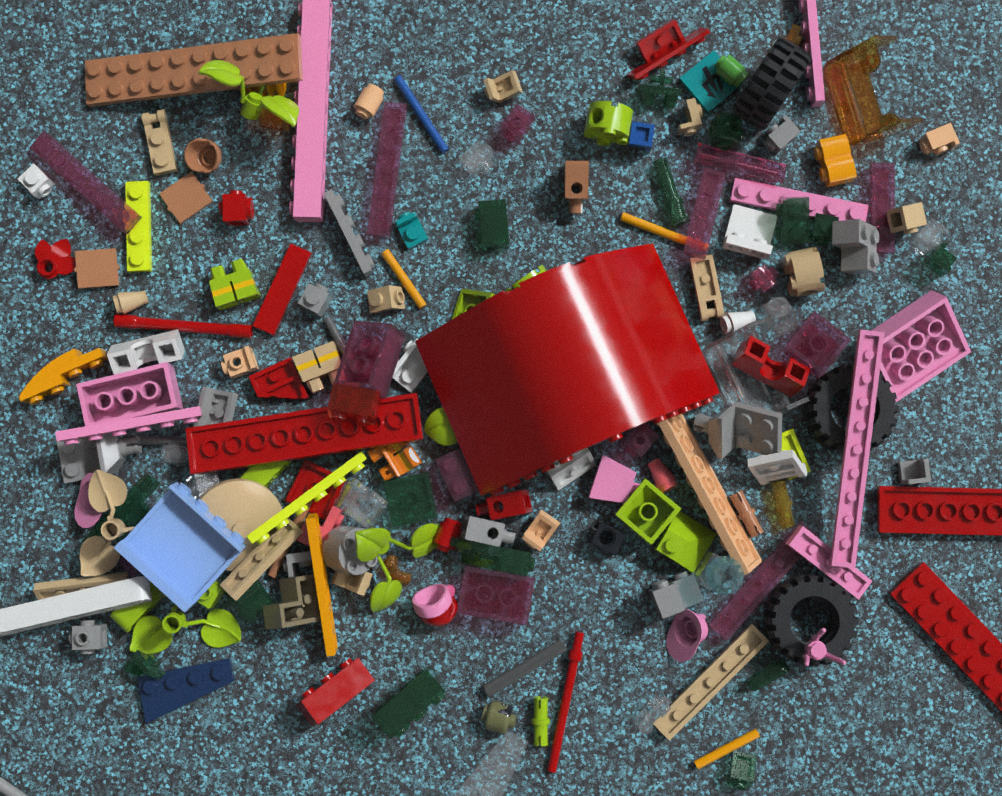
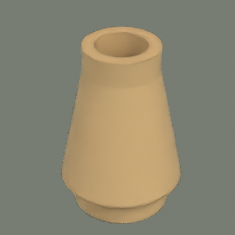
M145 290L118 292V295L113 296L117 313L123 312L126 314L149 303Z

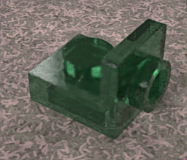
M733 750L731 753L729 777L726 784L731 785L736 790L743 791L749 789L755 779L757 755Z

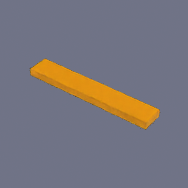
M313 513L308 514L306 525L326 656H335L338 644L326 564L323 558L318 514Z

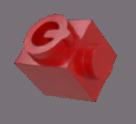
M238 190L229 191V194H222V201L219 202L220 215H223V222L227 226L250 225V219H254L253 198H248L245 193Z

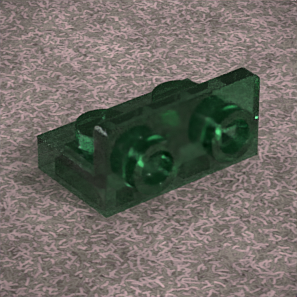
M780 197V203L776 204V217H780V226H776V240H780L782 246L808 243L809 197Z
M457 537L451 538L450 546L459 548L458 552L463 553L462 562L500 571L505 548Z

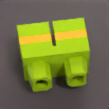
M243 259L231 262L234 273L226 275L222 265L210 269L212 280H209L215 306L220 311L239 305V301L243 304L261 298L253 272L247 267Z

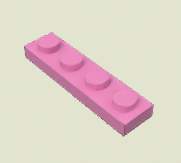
M801 525L797 527L786 542L789 547L831 580L840 584L844 590L858 600L872 583V580L857 568L831 566V548Z

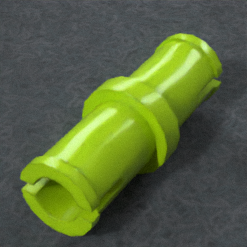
M541 696L533 697L534 717L531 718V723L534 725L533 745L539 746L541 743V746H547L548 725L550 724V718H548V697L543 696L541 698Z

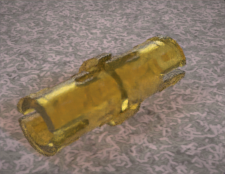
M786 480L771 482L775 499L773 504L774 508H777L780 528L795 526L791 508L793 503L788 495Z

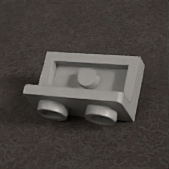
M203 387L198 404L202 409L203 417H197L198 422H194L193 427L232 421L238 394Z

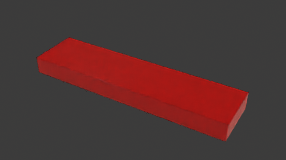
M290 243L252 326L275 336L311 258V252Z

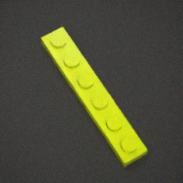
M362 451L247 535L246 538L251 544L257 542L260 545L270 537L268 532L275 527L279 531L289 523L287 518L294 513L296 516L302 514L308 509L306 504L314 499L318 502L327 495L325 490L333 485L334 488H337L346 481L344 476L349 472L355 474L364 468L363 462L367 459Z

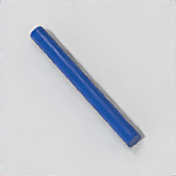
M398 75L393 79L441 154L446 153L449 150L448 146L402 76Z

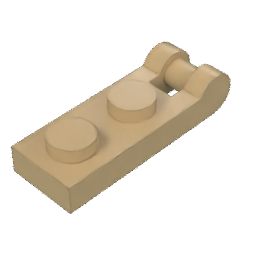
M157 110V113L149 114V112L141 114L154 175L158 176L177 172L178 169L165 110ZM160 122V127L153 129L152 123Z
M713 254L690 258L689 263L701 322L708 321L712 317L719 319L721 316H724V308ZM714 302V308L707 309L706 303Z

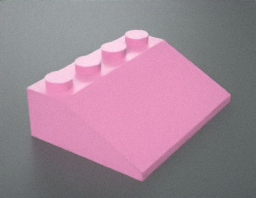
M932 290L871 330L885 332L880 373L883 375L881 379L883 381L888 380L892 385L889 390L891 393H896L897 399L894 400L895 402H898L971 353L947 297Z

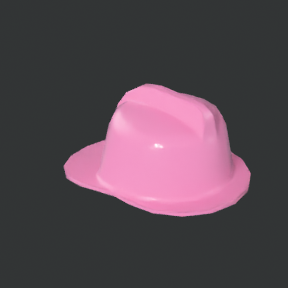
M93 473L86 474L82 479L75 505V520L82 528L94 526L102 512H97L89 502L88 488Z
M685 609V611L675 615L667 634L666 647L669 654L676 661L686 662L690 660L699 644L707 637L708 626L704 614H697L689 609Z

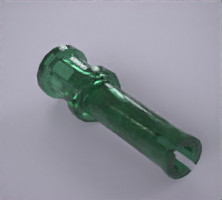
M660 158L654 161L653 165L666 200L664 207L668 210L672 221L670 223L671 227H679L689 223L690 217L686 215L683 206L684 199L679 197L667 158Z

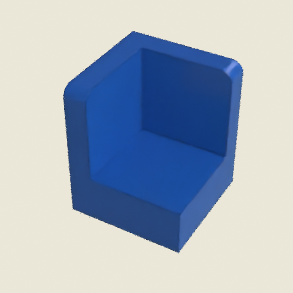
M632 121L628 146L645 148V153H649L652 147L655 124Z

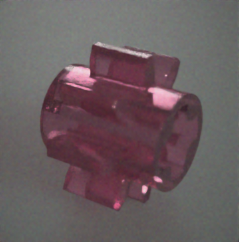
M764 264L750 274L753 280L749 283L755 291L760 288L764 293L777 284L774 278L779 274L773 266L767 269Z

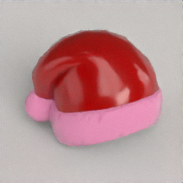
M434 584L414 594L412 598L414 610L425 624L432 627H441L448 624L455 617L458 603L454 597V586L450 584Z

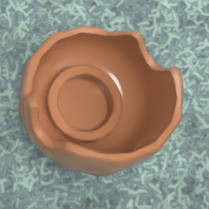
M196 138L187 144L184 150V160L193 171L211 173L219 168L222 161L221 150L215 142L209 139Z

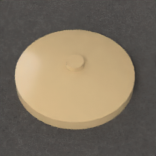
M238 478L219 482L206 490L199 498L209 506L208 510L214 516L218 515L227 523L226 527L229 530L239 533L247 545L226 569L227 571H234L258 546L257 542L251 544L246 536L282 510L278 499L267 487L249 479Z

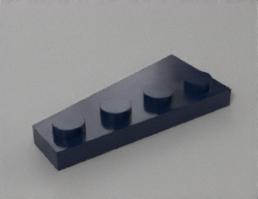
M231 657L137 677L145 723L235 681Z

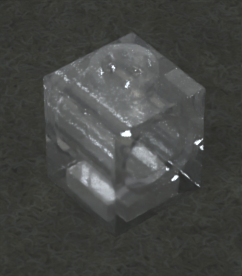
M217 472L196 473L186 479L188 488L192 491L191 495L196 500L210 487L219 483Z

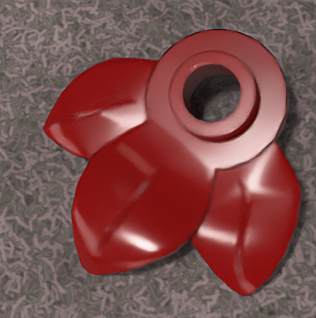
M68 239L59 240L51 246L44 240H40L37 244L35 256L39 261L37 272L41 277L53 279L58 274L68 275L74 271L76 260L75 257L70 256L71 245ZM48 265L53 266L50 272L46 271Z

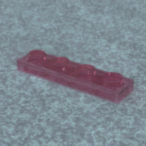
M698 142L694 162L704 166L718 167L728 172L742 173L748 177L763 178L769 182L783 183L786 175V164Z
M872 162L870 164V224L877 227L879 232L877 253L894 254L895 232H890L886 211L895 209V163Z
M703 168L683 250L684 255L704 260L707 256L726 175L724 172Z

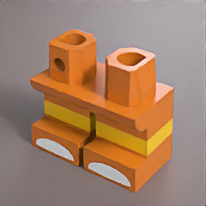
M410 442L375 447L367 452L374 463L383 457L389 462L388 465L379 470L385 481L396 476L400 478L423 464Z

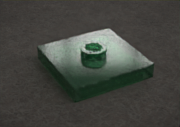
M429 472L383 482L393 527L438 517Z

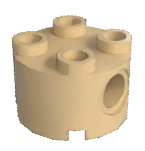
M816 247L792 251L784 255L783 269L785 275L789 274L790 283L787 284L790 296L800 297L825 291V283H820V279L824 277L820 254Z

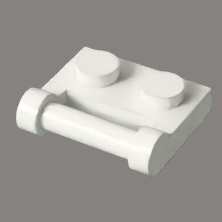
M782 450L779 453L759 455L748 459V468L761 485L769 484V481L793 476H807L805 463H801L793 450Z

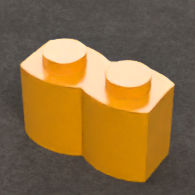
M846 134L818 140L816 147H814V157L816 160H819L821 165L819 169L820 180L825 182L826 187L853 182L857 174Z

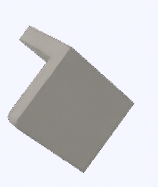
M928 459L897 462L900 485L931 482Z

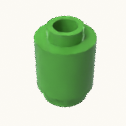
M730 54L727 57L723 55L714 65L717 68L715 73L730 86L734 85L736 88L749 75L745 71L746 68Z

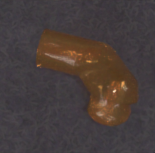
M388 555L383 562L392 580H398L400 583L409 585L412 574L401 571L397 565L398 558L394 555Z

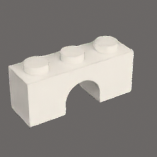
M177 329L111 345L107 357L115 375L136 370L140 365L150 361L158 360L159 364L181 360L185 349Z

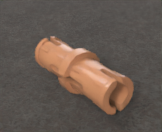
M738 491L729 496L739 514L737 517L743 521L750 538L764 532L754 514L756 511L750 507L743 491Z

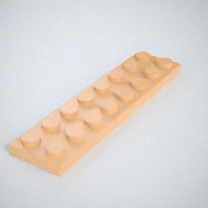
M683 414L657 423L656 425L660 426L664 433L663 437L666 444L675 453L676 463L683 468L688 485L694 488L698 496L699 505L707 512L711 527L720 536L721 546L724 550L728 551L733 568L740 573L741 577L749 574L762 562V559L743 524L738 519L736 511Z

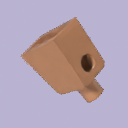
M565 161L564 201H569V214L583 213V201L588 199L589 161ZM572 186H579L580 193H573Z

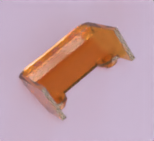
M874 35L828 60L823 67V75L842 135L846 134L850 146L862 145L891 137L923 122L922 118L900 119L894 113L882 115L869 74L877 71L880 67L881 56L879 50L897 41L896 36Z

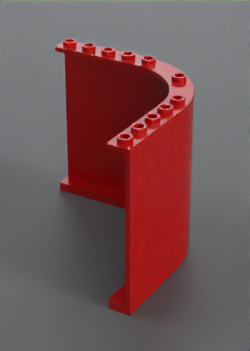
M653 243L590 255L582 258L581 261L574 265H571L569 262L520 282V288L517 287L511 291L497 293L415 341L481 496L489 492L491 496L505 491L503 486L507 485L509 489L521 484V478L524 477L525 481L538 476V470L541 469L542 473L556 468L555 462H559L560 465L573 460V454L607 439L609 443L623 438V432L650 421H653L655 425L714 401L712 397L720 393Z

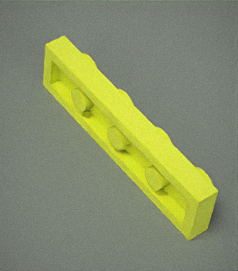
M125 182L127 271L129 273L152 272L150 182Z

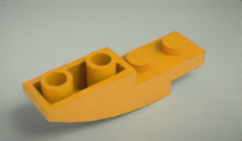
M97 348L82 354L81 351L72 349L43 367L30 380L19 396L20 401L33 405L43 401L44 396L49 394L54 396L64 392V388L70 386L68 376L69 378H74L81 375L82 370L89 367L90 369H95L104 364L103 361L108 360L107 352Z

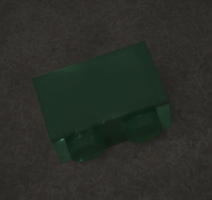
M506 199L478 201L479 208L474 209L475 221L480 222L481 231H476L477 245L482 244L483 251L509 249Z

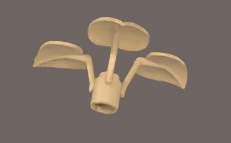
M102 470L94 471L89 483L88 497L91 506L97 512L101 513L110 509V514L107 516L108 521L104 522L101 526L102 536L90 537L81 546V576H97L112 570L120 559V553L114 549L115 546L111 545L112 540L122 536L124 532L132 531L136 527H125L122 520L114 519V506H120L125 502L127 487L122 479Z

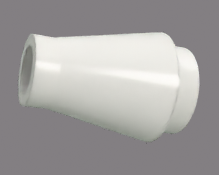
M752 310L729 312L720 317V326L724 334L729 333L733 335L745 327L756 323V317Z

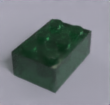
M428 665L374 713L372 718L390 739L395 735L399 738L409 729L410 722L413 719L417 722L429 710L427 707L431 703L436 706L445 698L447 685L434 669Z

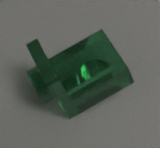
M137 650L123 666L126 672L138 677L144 673L160 680L166 673L160 666L161 661L157 657Z

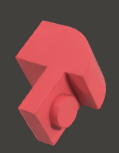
M332 506L324 525L320 524L322 544L324 540H328L329 532L335 527L341 526L345 518L342 515L344 510L337 506ZM305 519L301 527L303 533L296 540L310 546Z

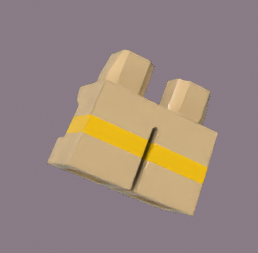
M334 341L316 347L314 351L311 349L292 357L302 381L308 385L313 394L325 390L321 381L324 377L329 376L333 386L345 382L342 372L345 369Z

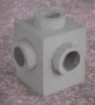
M81 620L80 625L72 626V630L69 633V643L72 645V650H80V654H93L95 649L106 648L107 624H95V620Z

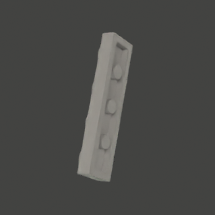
M332 189L325 192L324 195L365 277L373 275L374 273L371 268L375 264L370 254H364L362 247L365 244L360 234H354L352 227L355 224L350 214H344L342 207L345 204L340 194L335 195Z

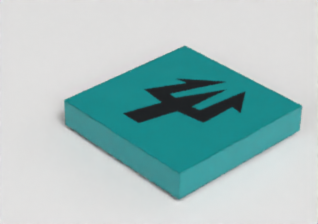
M714 50L679 78V82L696 99L707 114L743 85L741 83L738 88L734 85L730 86L715 73L717 68L714 65L720 57Z

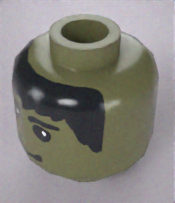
M493 700L490 704L485 705L481 722L484 723L486 730L504 735L509 728H514L517 715L513 714V707L510 704Z

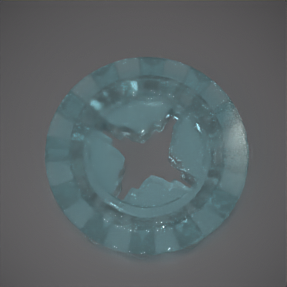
M720 556L708 564L705 579L710 589L714 592L728 595L736 592L743 585L744 572L741 564L734 558ZM730 566L728 574L734 580H725L720 585L722 577L716 570L725 571Z

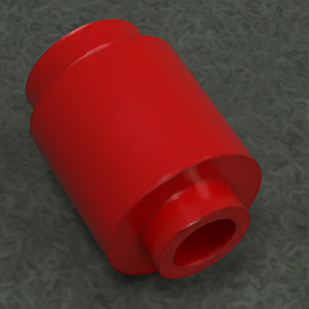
M445 517L444 521L440 522L433 540L434 543H437L436 548L449 553L450 549L455 550L462 529H460L462 523Z

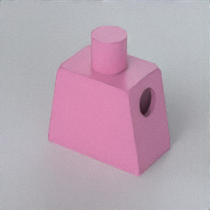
M602 455L588 498L624 504L629 495L631 496L640 485L634 482L636 472Z

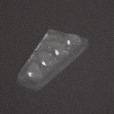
M508 730L453 796H503L529 740Z

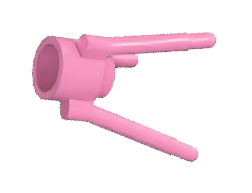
M825 628L812 635V640L806 643L804 648L805 654L802 656L805 666H809L810 658L820 660L824 657L836 663L846 665L845 660L828 653L824 643L819 641V638L826 632Z

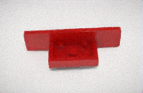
M676 20L668 21L635 42L645 63L627 73L628 78L637 79V81L646 78L649 75L648 72L652 69H659L668 63L667 60L671 57H678L687 51L686 48L690 45H697L703 42L705 36L710 33L709 29L701 27L684 37Z

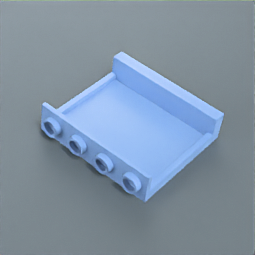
M176 482L169 486L170 489L128 536L119 541L114 549L185 613L192 608L247 545L239 533L236 531L232 532L226 527L227 523L218 515L214 516L208 510L209 506L201 499L196 500L191 495L192 491L185 484Z

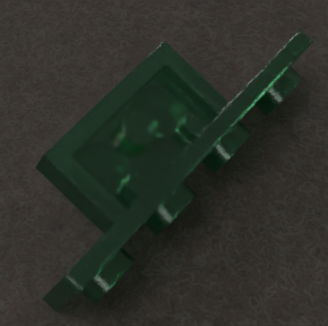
M146 473L129 490L125 502L120 506H114V519L122 520L125 527L137 526L152 509L145 500L157 489L160 482ZM110 512L89 532L82 542L93 536H102L101 526L104 522L108 521L107 516H109ZM131 531L124 532L122 536L115 538L116 542L119 543V541L125 539Z

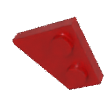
M291 357L249 376L259 398H310Z

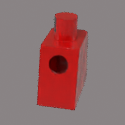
M528 489L486 497V503L476 504L478 517L490 516L491 520L533 512ZM501 502L504 506L503 510L499 509V503Z

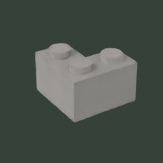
M860 219L833 221L832 245L841 248V271L849 275L876 273V266L879 264L877 253L879 232L877 227Z
M687 571L674 575V580L668 582L663 579L652 583L653 588L648 589V592L660 618L664 619L685 611L686 607L704 601L694 574H687Z

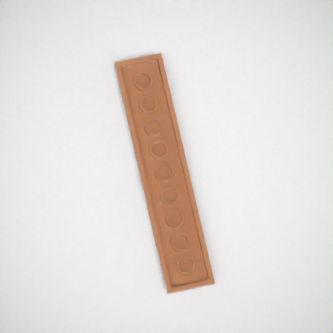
M298 33L86 60V105L94 107L240 89V85L228 86L206 75H198L201 67L213 60L226 61L240 69L239 75L244 77L245 88L303 81L301 36Z

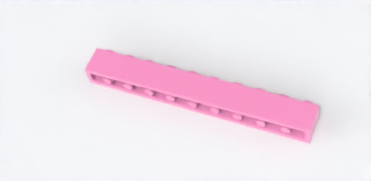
M303 0L302 3H299L298 7L299 17H302V24L298 25L297 33L301 36L303 81H297L299 82V90H295V103L298 104L299 114L295 125L297 126V134H293V148H296V157L292 156V170H295V179H291L290 185L291 192H294V201H290L289 207L290 215H293L296 222H323L333 8L331 0Z

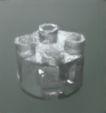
M353 477L345 485L333 504L340 510L342 508L345 514L370 529L373 528L386 510V505L389 502L373 490L368 493L370 489Z

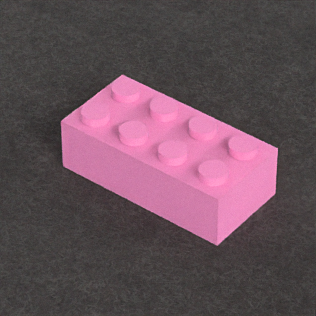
M168 362L76 384L85 426L183 409L174 365Z

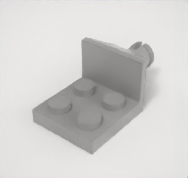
M735 401L714 417L702 413L697 414L695 417L694 425L696 426H694V430L709 434V443L719 459H723L734 447L764 455L782 451V413Z
M112 433L102 434L103 439L88 441V437L80 438L79 443L64 445V441H57L64 484L82 481L86 474L94 473L95 470L117 474L127 455L142 453V446L134 445L141 443L140 437L138 435L122 438L121 436L113 437Z

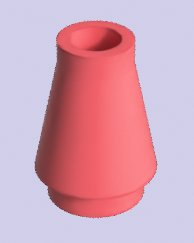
M660 458L648 464L655 486L663 494L678 485L676 482L677 478L661 462Z

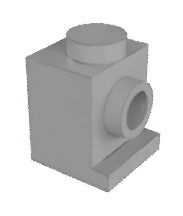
M785 115L779 124L776 123L767 131L768 137L763 141V145L768 151H773L777 155L795 140L801 131Z

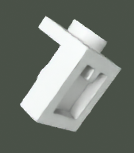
M34 163L18 178L37 199L47 196L55 185Z

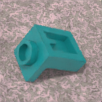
M405 212L395 221L396 227L408 250L429 240L416 212Z

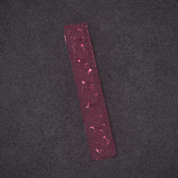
M384 102L367 231L368 236L391 238L408 108L407 104Z
M45 130L30 146L37 155L122 232L128 234L142 218Z
M799 521L708 624L725 641L734 634L801 558L800 554L786 544L797 527L801 525L817 538L819 537L804 522Z

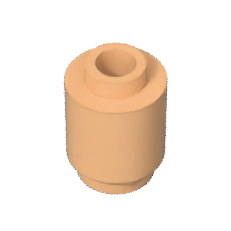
M368 84L367 87H364L353 106L356 110L355 113L363 119L373 118L383 101V90L373 84Z

